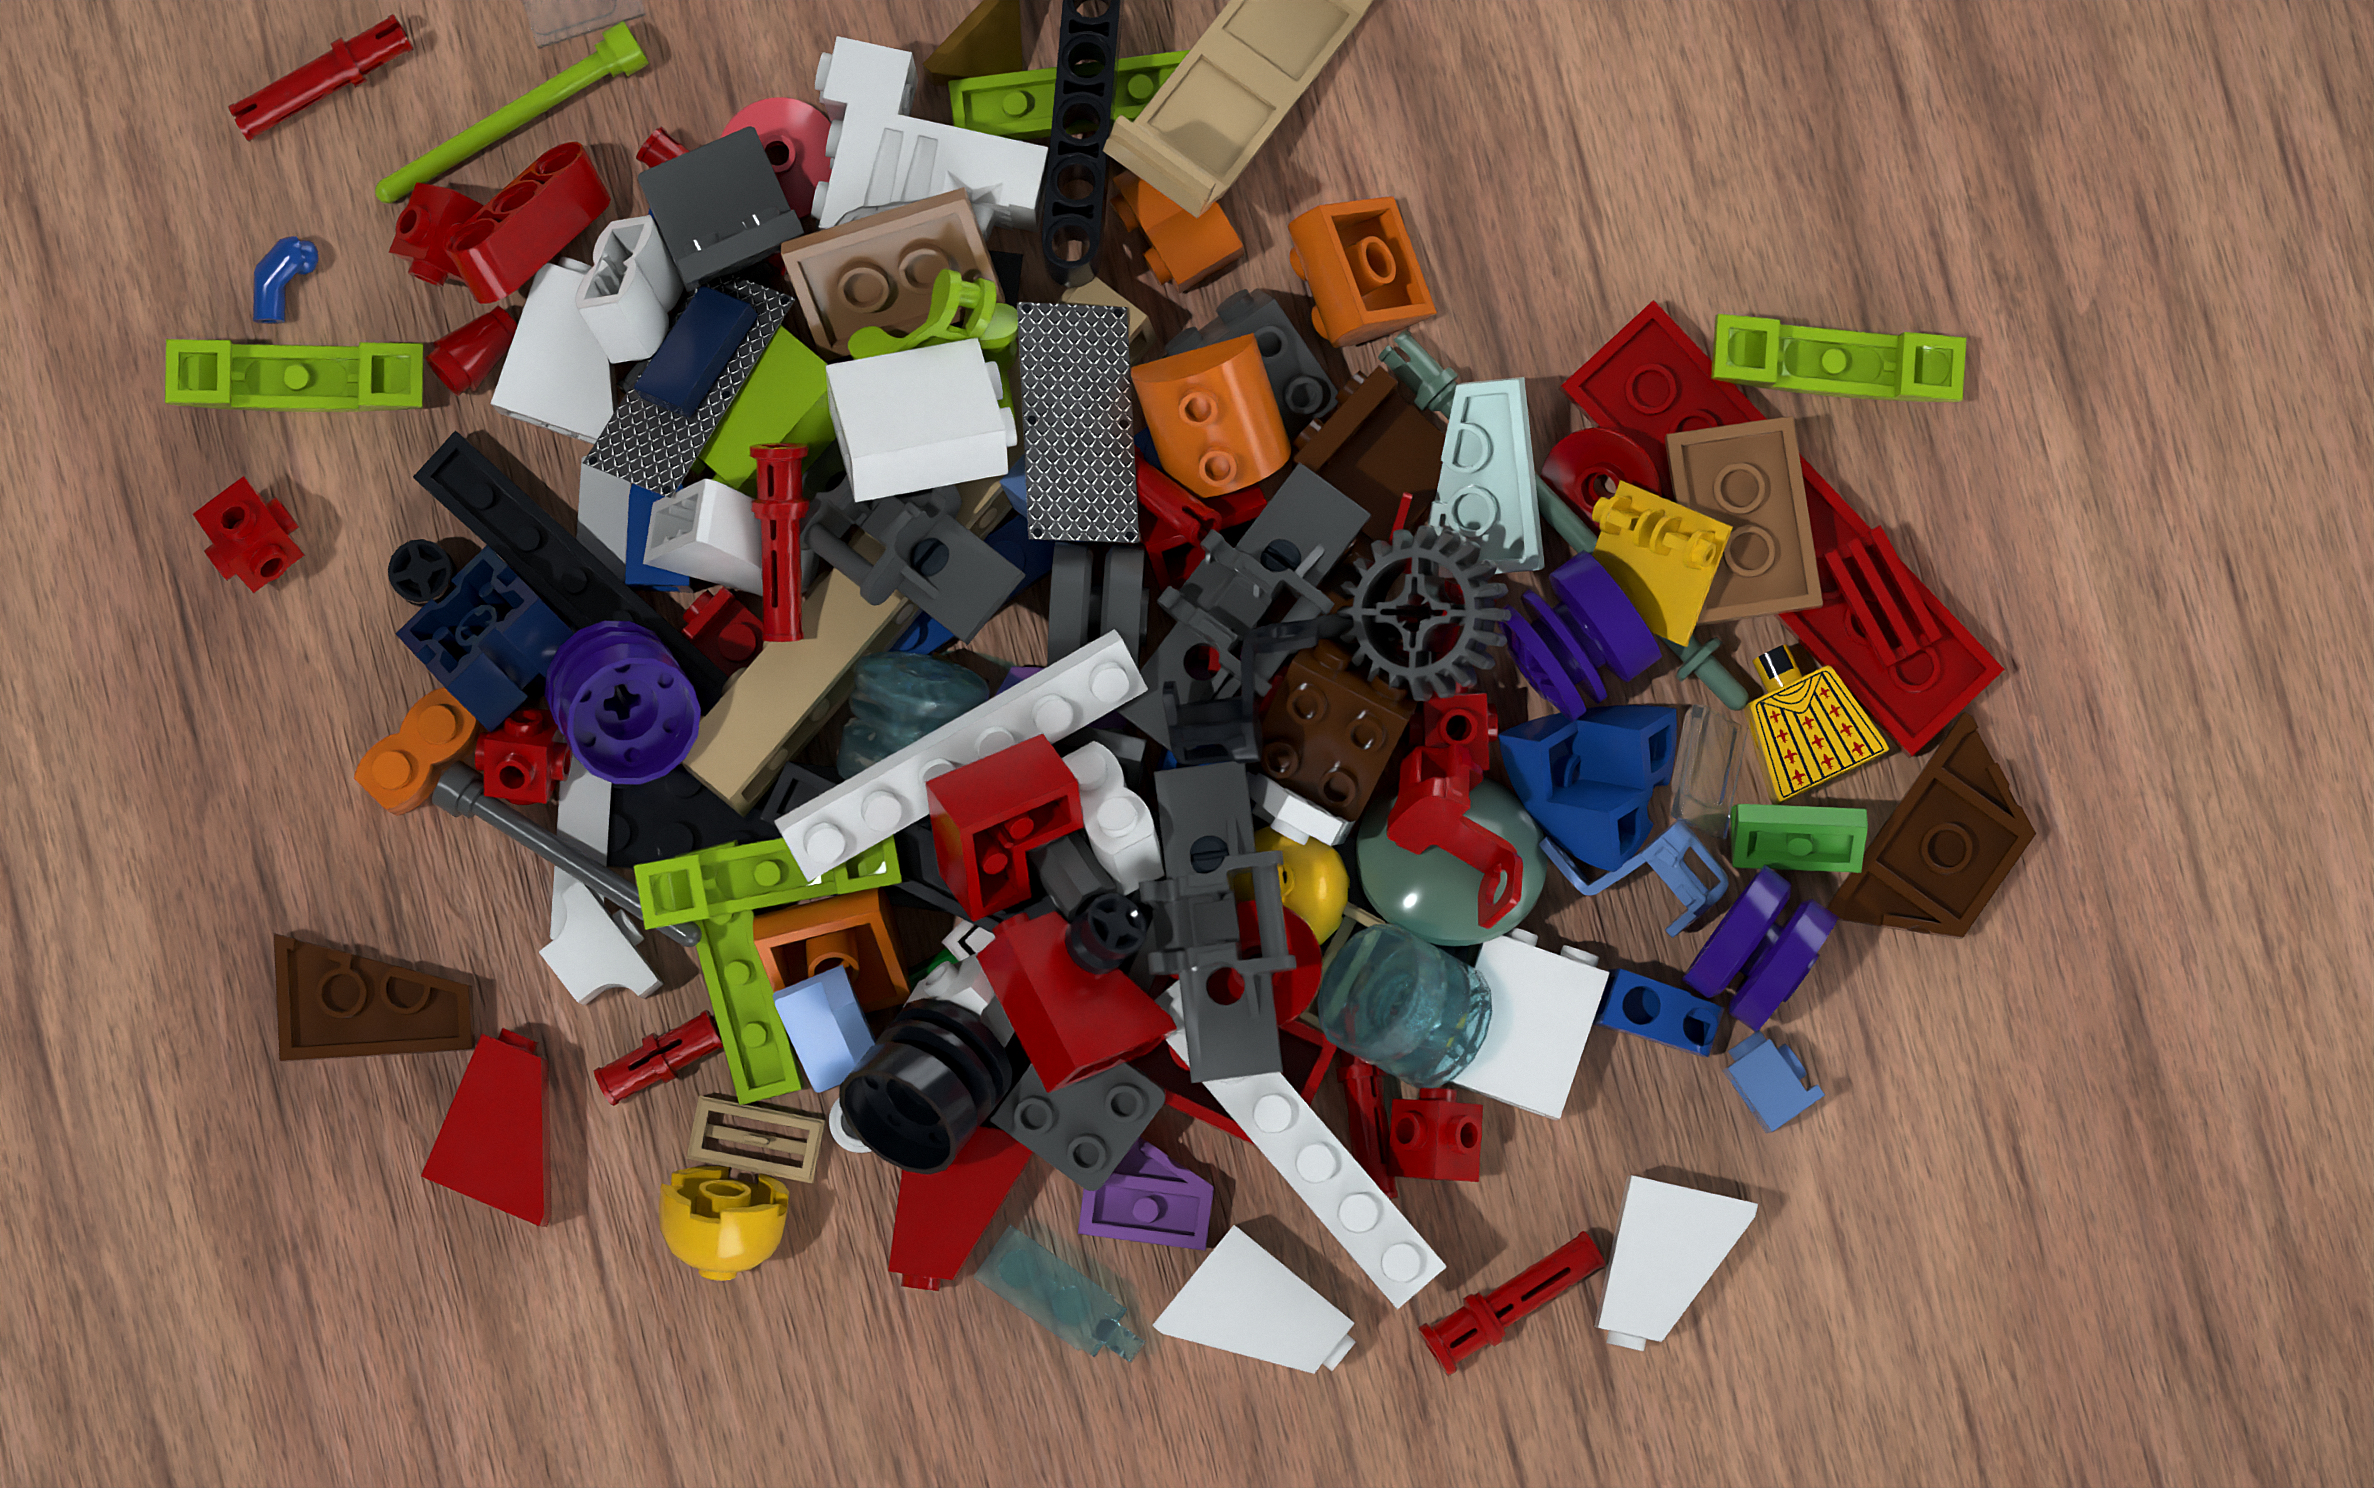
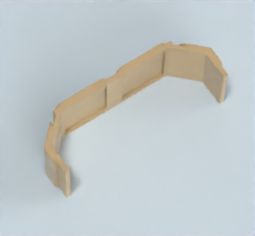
M1230 0L1136 120L1131 122L1120 114L1114 123L1109 138L1106 140L1103 151L1198 219L1210 209L1212 203L1217 199H1221L1278 128L1291 108L1353 32L1374 0Z

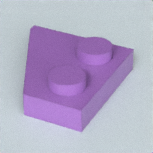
M1139 1136L1100 1189L1096 1191L1083 1189L1078 1234L1206 1251L1214 1186Z

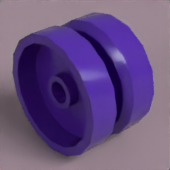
M1766 865L1761 867L1739 895L1682 978L1688 985L1705 997L1710 998L1719 995L1738 971L1744 974V979L1729 1002V1014L1754 1032H1757L1765 1024L1782 1001L1784 1003L1787 1002L1817 961L1820 955L1817 953L1839 918L1815 900L1810 899L1800 903L1783 925L1780 926L1775 920L1791 895V883Z

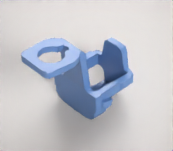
M1681 817L1655 837L1644 849L1623 863L1622 867L1616 872L1607 871L1593 881L1589 880L1570 855L1548 835L1538 843L1564 876L1582 894L1587 896L1598 894L1647 862L1687 907L1681 915L1665 928V931L1671 938L1684 931L1710 909L1725 894L1729 885V879L1724 869ZM1688 847H1691L1720 880L1710 890L1705 887L1684 862V854Z

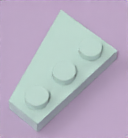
M1524 377L1460 383L1456 385L1441 461L1443 462L1436 498L1431 504L1427 525L1434 527L1437 536L1445 529L1458 532L1460 545L1467 541L1479 544L1481 551L1477 562L1485 559L1493 560L1498 566L1495 574L1540 570L1545 567L1525 379ZM1439 564L1440 577H1454L1445 567Z

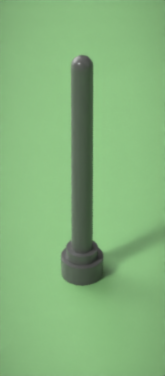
M456 761L446 770L434 790L432 797L434 805L453 817L464 815L470 819L475 815L643 921L636 885L496 797L484 796L483 774L463 761ZM693 921L655 928L684 947L697 945L702 936L700 927Z

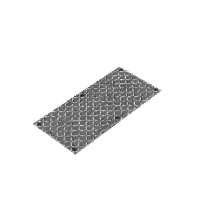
M732 274L704 285L749 303L758 314V317L690 419L643 400L634 390V385L654 357L652 355L644 364L583 461V464L672 498L796 298ZM699 288L690 291L670 323L666 337Z
M1017 302L1028 538L1139 543L1127 307Z

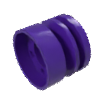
M1582 550L1549 575L1551 587L1559 602L1557 605L1551 608L1544 599L1529 589L1521 595L1520 599L1532 623L1529 624L1509 604L1502 609L1510 611L1512 615L1510 620L1505 622L1496 621L1508 641L1507 650L1525 679L1541 698L1553 704L1572 723L1587 711L1582 698L1575 688L1576 684L1593 701L1599 704L1608 695L1597 671L1598 668L1605 665L1614 675L1628 683L1662 657L1658 644L1633 604L1604 567L1585 550Z
M602 621L578 630L558 648L547 669L545 697L552 718L558 725L560 732L564 735L574 756L592 775L613 784H643L667 775L687 757L699 733L701 709L693 685L679 667L669 648L653 631L631 621ZM614 686H617V696H614Z

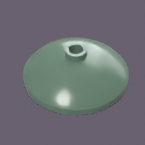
M1483 775L1482 781L1469 792V798L1471 799L1470 809L1463 814V816L1509 841L1523 860L1521 899L1491 929L1478 925V891L1484 873L1437 845H1430L1420 855H1417L1397 846L1396 842L1391 841L1387 837V817L1396 803L1399 781L1388 787L1373 801L1362 819L1355 847L1356 871L1363 892L1371 905L1387 922L1398 930L1418 940L1444 946L1480 944L1493 940L1513 929L1523 921L1535 906L1545 882L1548 866V856L1538 844L1544 839V834L1528 813L1519 797L1506 786ZM1504 871L1501 873V881L1494 894V904L1500 899L1506 886L1507 873Z

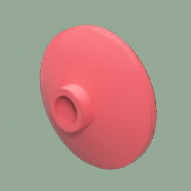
M767 98L743 108L730 120L720 138L752 126L755 128L766 153L775 145L786 147L789 150L788 160L782 165L771 166L791 211L795 210L799 220L811 215L817 184L819 181L829 183L832 169H830L831 158L825 156L831 123L820 111L811 105L792 98Z

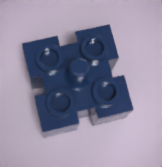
M486 545L451 579L457 587L440 604L432 598L395 634L437 680L491 733L512 712L518 711L528 696L532 699H538L545 695L547 669L558 648L575 633Z

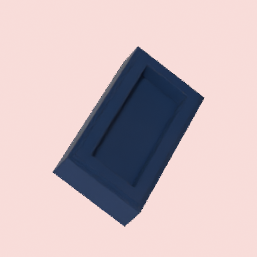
M701 285L634 385V390L643 400L690 419L758 317V314L749 303Z

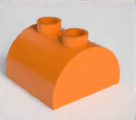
M1394 196L1318 205L1289 223L1287 228L1294 244L1289 254L1291 266L1302 280L1308 281L1316 303L1311 311L1312 323L1319 335L1329 340L1332 347H1347L1374 340L1437 314Z
M1254 333L1131 367L1130 374L1164 475L1195 498L1222 495L1252 485L1276 472L1289 460L1292 448Z
M883 887L849 892L754 916V944L774 993L843 964L864 1013L904 1004L910 997L912 988L909 980L906 955L891 903Z

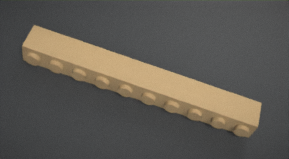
M1096 276L1091 282L1082 287L1068 288L1056 303L1127 307L1130 371L1131 367L1138 363L1158 339L1149 317ZM1019 345L1017 347L1016 362L1011 369L1007 370L1015 411L1014 423L1017 435V445L1007 447L1008 471L1024 454ZM1006 474L954 484L963 501L956 520L982 541L985 540L1012 508L1000 484V480ZM862 528L856 531L848 543L852 549L873 565L876 564L887 549ZM836 568L831 572H823L809 586L805 595V602L802 605L804 639L792 642L764 641V650L748 668H740L731 675L722 689V698L706 716H700L698 736L681 764L688 773L741 816L745 817L780 777L787 760L794 761L923 610L897 590L880 605H871L861 597L860 587Z

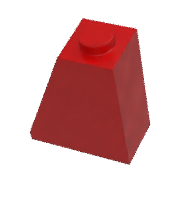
M1056 911L1032 920L1024 912L1012 916L992 929L995 939L979 952L976 957L1047 1093L1148 1054L1178 1029L1172 1017L1118 968L1108 974L1097 975L1087 972L1075 964L1068 954L1065 944V933L1069 923Z
M502 1028L498 1039L482 1033L420 1177L537 1226L547 1227L552 1216L549 1060L533 1054L538 1042L508 1029Z
M978 1126L975 1134L945 1171L927 1175L908 1172L902 1169L888 1272L902 1273L901 1286L932 1291H939L941 1279L956 1280L1035 1153L1004 1130Z

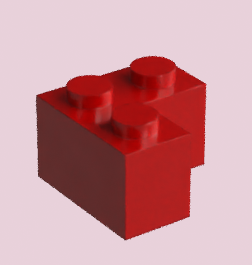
M1043 733L925 782L939 875L973 922L1031 898L1025 851L1084 827L1078 780Z

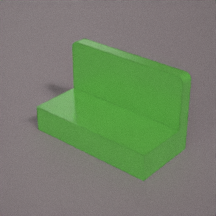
M1737 804L1732 806L1730 827L1733 868L1761 869L1762 866L1766 865L1770 869L1861 873L1868 829L1867 809Z

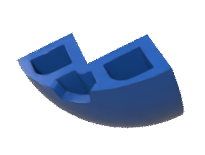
M1649 705L1586 708V713L1573 723L1560 712L1527 721L1498 734L1504 765L1519 799L1538 826L1553 841L1578 859L1612 872H1616L1622 867L1623 863L1634 856L1654 825L1648 819L1647 806L1652 797L1653 789L1656 786H1667L1672 776L1677 741L1676 708Z

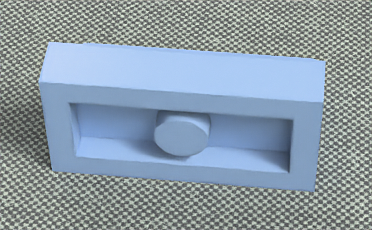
M843 964L779 990L772 996L775 1007L813 1090L817 1093L842 1084L871 1046H875L877 1040Z

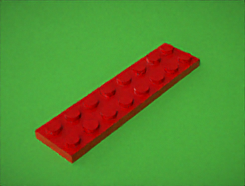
M1654 300L1560 387L1561 392L1596 428H1607L1620 432L1634 440L1644 449L1657 470L1662 497L1673 502L1674 497L1664 440L1666 434L1767 420L1733 383L1711 379L1712 361ZM1799 453L1823 605L1821 608L1775 614L1774 616L1822 667L1830 665L1860 707L1908 758H1911L2005 669L1902 561L1901 563L1933 618L1942 638L1883 669L1822 559L1825 554L1844 546L1849 541L1857 537L1859 538L1872 529ZM1873 545L1865 550L1913 637L1916 638L1921 635L1918 626ZM1853 557L1844 560L1843 563L1891 650L1901 646Z

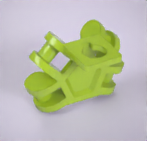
M947 268L942 269L934 282L931 306L926 323L905 338H896L888 335L879 327L867 326L857 330L848 341V349L853 359L858 360L978 337L985 363L996 361L999 369L1003 399L997 400L999 408L1010 407L1015 420L1007 370L1011 369L1016 362L1017 342L1015 338L1019 334L1018 312L1013 306L996 303V285L991 280L978 278L971 283L962 280L961 274L957 271ZM958 306L966 308L962 328L949 325L957 312Z

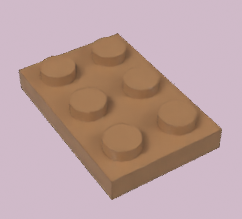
M965 187L781 243V256L821 359L824 362L850 355L848 341L857 330L863 327L876 326L888 335L896 338H905L926 323L930 311L935 279L940 271L945 268L959 272L962 280L973 283L978 278L993 281L996 285V303L1005 304V295ZM958 306L957 312L950 324L964 320L965 307Z
M1793 416L1666 434L1664 440L1674 502L1733 526L1695 626L1821 608L1823 601Z

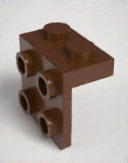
M1380 365L1368 377L1359 370L1336 395L1335 400L1342 406L1326 423H1323L1316 417L1292 443V446L1299 452L1293 458L1292 470L1300 462L1369 512L1372 517L1361 532L1373 542L1381 540L1388 543L1404 492L1413 494L1403 526L1404 530H1408L1432 502L1435 501L1443 464L1441 456L1446 436L1396 392L1398 381Z
M1320 639L1316 646L1299 649L1292 660L1261 723L1263 732L1261 761L1246 763V770L1255 776L1259 772L1272 779L1282 788L1289 789L1303 798L1320 805L1333 816H1340L1349 822H1353L1360 817L1419 701L1414 700L1410 691L1409 681L1400 687H1390L1389 689V672L1386 671L1376 675L1370 682L1367 680L1370 666H1354L1351 662L1353 654L1349 649L1333 640Z

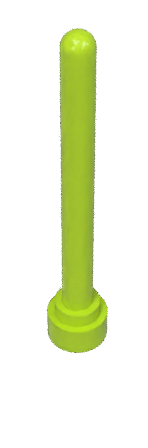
M624 20L602 33L604 39L594 45L597 51L379 181L375 187L377 199L385 204L393 203L412 192L416 182L427 183L605 75L611 73L615 78L625 72L629 77L649 65L650 63Z

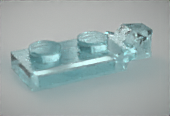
M1009 1224L973 1276V1278L1078 1351L1083 1349L1093 1357L1105 1345L1132 1363L1146 1342L1119 1323L1128 1309L1116 1302L1115 1296L1011 1224Z

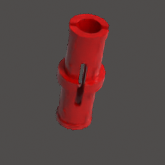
M704 1010L697 1017L659 1037L652 1033L642 1038L643 1046L602 1068L595 1069L594 1076L607 1101L615 1106L619 1104V1101L660 1079L664 1083L678 1077L677 1070L718 1048H723L718 1025L711 1013Z

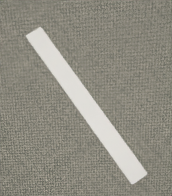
M584 456L581 460L576 539L625 582L628 507L631 483L583 464L587 457ZM571 621L570 629L576 633L580 629ZM614 686V696H617V686ZM572 753L568 779L560 781L557 836L606 867L612 783L592 775ZM557 866L554 868L550 938L552 940L561 933L566 922V907L560 894L578 881ZM587 886L604 909V896Z

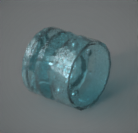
M897 651L877 652L863 656L856 664L853 678L856 688L850 693L849 698L851 711L857 717L850 718L843 727L836 762L839 775L848 780L988 701L990 690L986 681L972 670L929 655Z
M1374 924L1356 933L1337 952L1327 969L1318 997L1319 1024L1327 1040L1340 1049L1371 1065L1377 1066L1386 1073L1399 1078L1415 1088H1436L1455 1079L1474 1060L1485 1041L1492 1016L1491 989L1482 972L1462 960L1453 957L1440 948H1436L1396 924Z

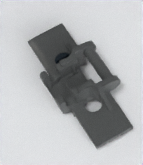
M837 437L802 475L803 497L809 500V511H806L805 518H800L801 549H812L860 587L861 597L871 605H880L897 590L968 645L1025 577L1021 570L956 520L963 501L954 484L855 502ZM852 524L858 525L887 548L875 565L871 564L840 539Z
M1299 462L1234 548L1224 540L1223 536L1211 529L1200 543L1201 548L1205 551V557L1179 591L1168 585L1158 598L1157 603L1177 623L1139 672L1148 690L1114 710L1172 753L1163 705L1164 682L1176 681L1180 705L1201 700L1208 701L1235 697L1241 689V661L1235 658L1234 655L1243 645L1245 635L1256 628L1281 593L1289 592L1298 599L1281 623L1316 619L1320 612L1327 615L1335 604L1317 588L1365 527L1372 515ZM1286 635V636H1281V637H1277V638H1285V637H1290V636H1294V635ZM1201 646L1211 647L1220 654V670L1213 678L1206 681L1191 678L1185 669V662L1189 653ZM1292 650L1276 653H1257L1255 655V693L1263 698L1271 689V685L1268 683L1269 679ZM1197 746L1187 747V750L1195 749Z
M1231 761L1154 772L1167 881L1139 882L1141 903L1150 904L1153 914L1157 951L1147 954L1149 973L1151 975H1179L1191 1083L1283 1072L1272 975L1277 972L1294 970L1297 967L1295 955H1288L1278 874V866L1284 865L1282 851L1256 852L1246 764H1237ZM1252 873L1262 951V958L1243 960L1234 878L1238 874ZM1225 967L1236 969L1242 975L1245 983L1241 998L1230 1005L1216 1003L1208 990L1212 975Z

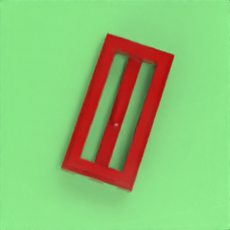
M1881 525L1822 557L1883 669L1942 638L1939 629ZM1873 545L1918 626L1921 635L1916 638L1913 637L1865 550ZM1853 557L1901 646L1891 650L1843 563L1844 560Z

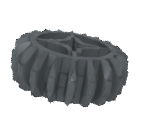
M1419 526L1414 537L1409 530L1399 529L1394 531L1392 546L1386 541L1376 540L1371 544L1375 562L1364 558H1358L1353 562L1356 571L1362 576L1360 583L1345 581L1341 585L1343 591L1354 595L1353 606H1342L1336 611L1341 618L1353 619L1354 628L1346 630L1339 637L1343 643L1361 645L1352 656L1351 662L1356 667L1371 665L1367 678L1370 682L1376 675L1388 671L1389 689L1390 687H1400L1409 681L1410 691L1415 701H1429L1434 691L1440 698H1451L1455 695L1456 682L1463 687H1473L1476 685L1477 676L1473 665L1487 670L1495 666L1493 657L1486 651L1487 646L1503 647L1508 642L1503 634L1493 632L1495 621L1505 622L1512 617L1509 610L1495 608L1494 600L1502 598L1509 591L1507 586L1502 583L1488 584L1487 582L1498 568L1493 560L1487 559L1477 562L1481 546L1472 541H1467L1460 545L1459 533L1453 530L1445 529L1437 536L1434 527ZM1439 564L1445 567L1459 583L1465 598V604H1456L1448 597L1445 590V578L1439 576ZM1412 566V573L1405 574V584L1401 594L1393 601L1385 602L1387 593L1400 574ZM1428 605L1431 606L1432 610L1447 611L1446 616H1431V619H1425L1421 622H1417V618L1401 615L1404 611H1417L1418 608H1425ZM1384 623H1392L1401 632L1403 650L1409 651V662L1404 660L1391 646L1386 636ZM1464 625L1462 634L1454 648L1445 657L1436 662L1437 653H1443V643L1447 633L1456 626Z

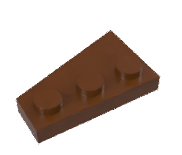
M274 933L279 1061L292 1062L475 1050L472 986Z

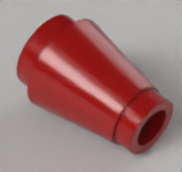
M497 305L489 313H484L434 341L435 350L425 357L426 361L439 380L455 395H461L468 388L475 391L510 349L518 325L502 307Z

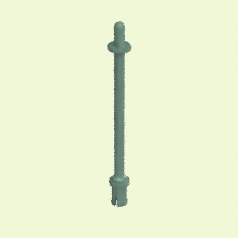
M1406 329L1394 341L1410 357V362L1407 363L1389 344L1379 354L1378 359L1384 362L1417 396L1414 403L1422 411L1427 408L1431 411H1441L1449 420L1456 385H1458L1456 380L1459 375L1451 367L1444 370ZM1535 473L1539 514L1577 553L1585 550L1592 555L1598 537ZM1692 635L1688 646L1684 647L1659 636L1684 662L1675 676L1680 682L1684 681L1694 672L1729 709L1738 711L1746 707L1749 701L1748 692L1712 655L1722 644L1718 637L1711 638L1702 645Z

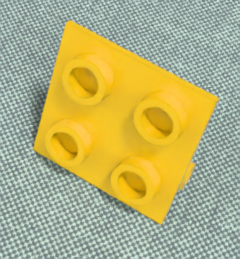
M1620 480L1615 495L1611 499L1601 497L1594 506L1592 520L1600 523L1601 532L1592 556L1618 584L1650 632L1687 647L1733 526Z

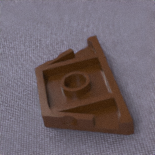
M1964 712L1961 714L1864 852L1861 873L1850 872L1825 908L1839 917L1838 920L1962 939L2036 835L2023 808L2016 803L2010 792V784L1998 762H1994L1977 731L1979 727L1974 718L1968 713Z

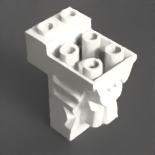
M839 36L836 37L833 54L823 52L821 55L815 80V90L820 91L819 103L825 104L831 122L825 156L831 158L830 169H832L829 183L819 181L816 187L811 210V218L816 219V230H825L965 187L985 243L990 237L993 226L1012 231L1013 228L1038 233L1046 196L1049 162L1048 147L910 117L919 80L912 52Z

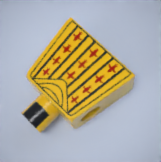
M1787 644L1772 649L1752 660L1768 694L1748 703L1744 708V714L1772 805H1779L1882 756L1889 750L1884 738L1830 665L1803 677Z

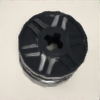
M922 998L906 1003L877 1039L875 1046H871L840 1085L839 1104L846 1122L865 1146L880 1158L905 1171L929 1175L945 1171L977 1131V1127L985 1121L1011 1088L1013 1069L1005 1048L991 1030L972 1014L946 1001Z

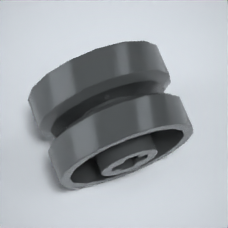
M1055 541L1050 591L1047 667L1115 629L1123 639L1139 671L1141 646H1146L1149 614L1150 588L1144 587L1145 546L1112 545L1106 553L1103 584H1093L1094 554L1088 543Z

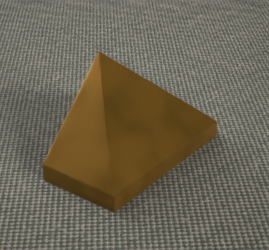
M983 0L922 63L925 78L934 86L948 85L950 80L1023 71L1021 0Z

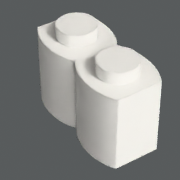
M646 215L612 221L603 230L593 251L595 265L581 281L576 294V306L611 364L626 361H642L650 358L658 351L669 328L667 313L675 307L684 289V283L661 231L652 216Z
M1093 741L1062 757V760L1078 780L1084 827L1078 829L1077 832L1086 845L1092 848L1094 856L1117 887V892L1126 896L1139 889V882L1156 880L1164 876L1165 862L1151 813L1144 801L1133 791L1127 789L1121 766L1111 751L1100 743Z

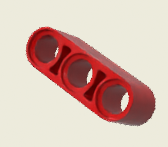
M578 142L560 144L536 159L457 229L447 240L446 250L474 300L480 304L493 303L509 296L521 287L600 216L609 206L611 198L583 145Z

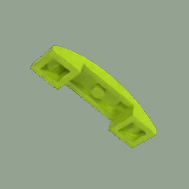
M1717 314L1715 315L1711 379L1758 388L1833 397L1913 402H1960L1963 400L1966 338L1914 332L1887 335L1780 324L1779 319Z
M166 339L165 403L200 408L277 412H366L423 408L424 345L423 343L359 342V346L232 344L231 340Z
M893 834L809 882L802 873L783 837L634 865L645 930L833 894L839 895L902 883Z

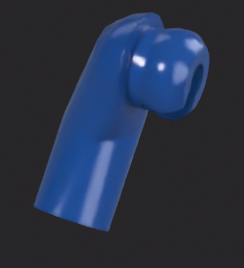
M297 236L282 238L256 265L253 285L254 322L262 324H280L285 322V285L296 273L305 275L316 269L319 256L317 247L313 242L299 241Z

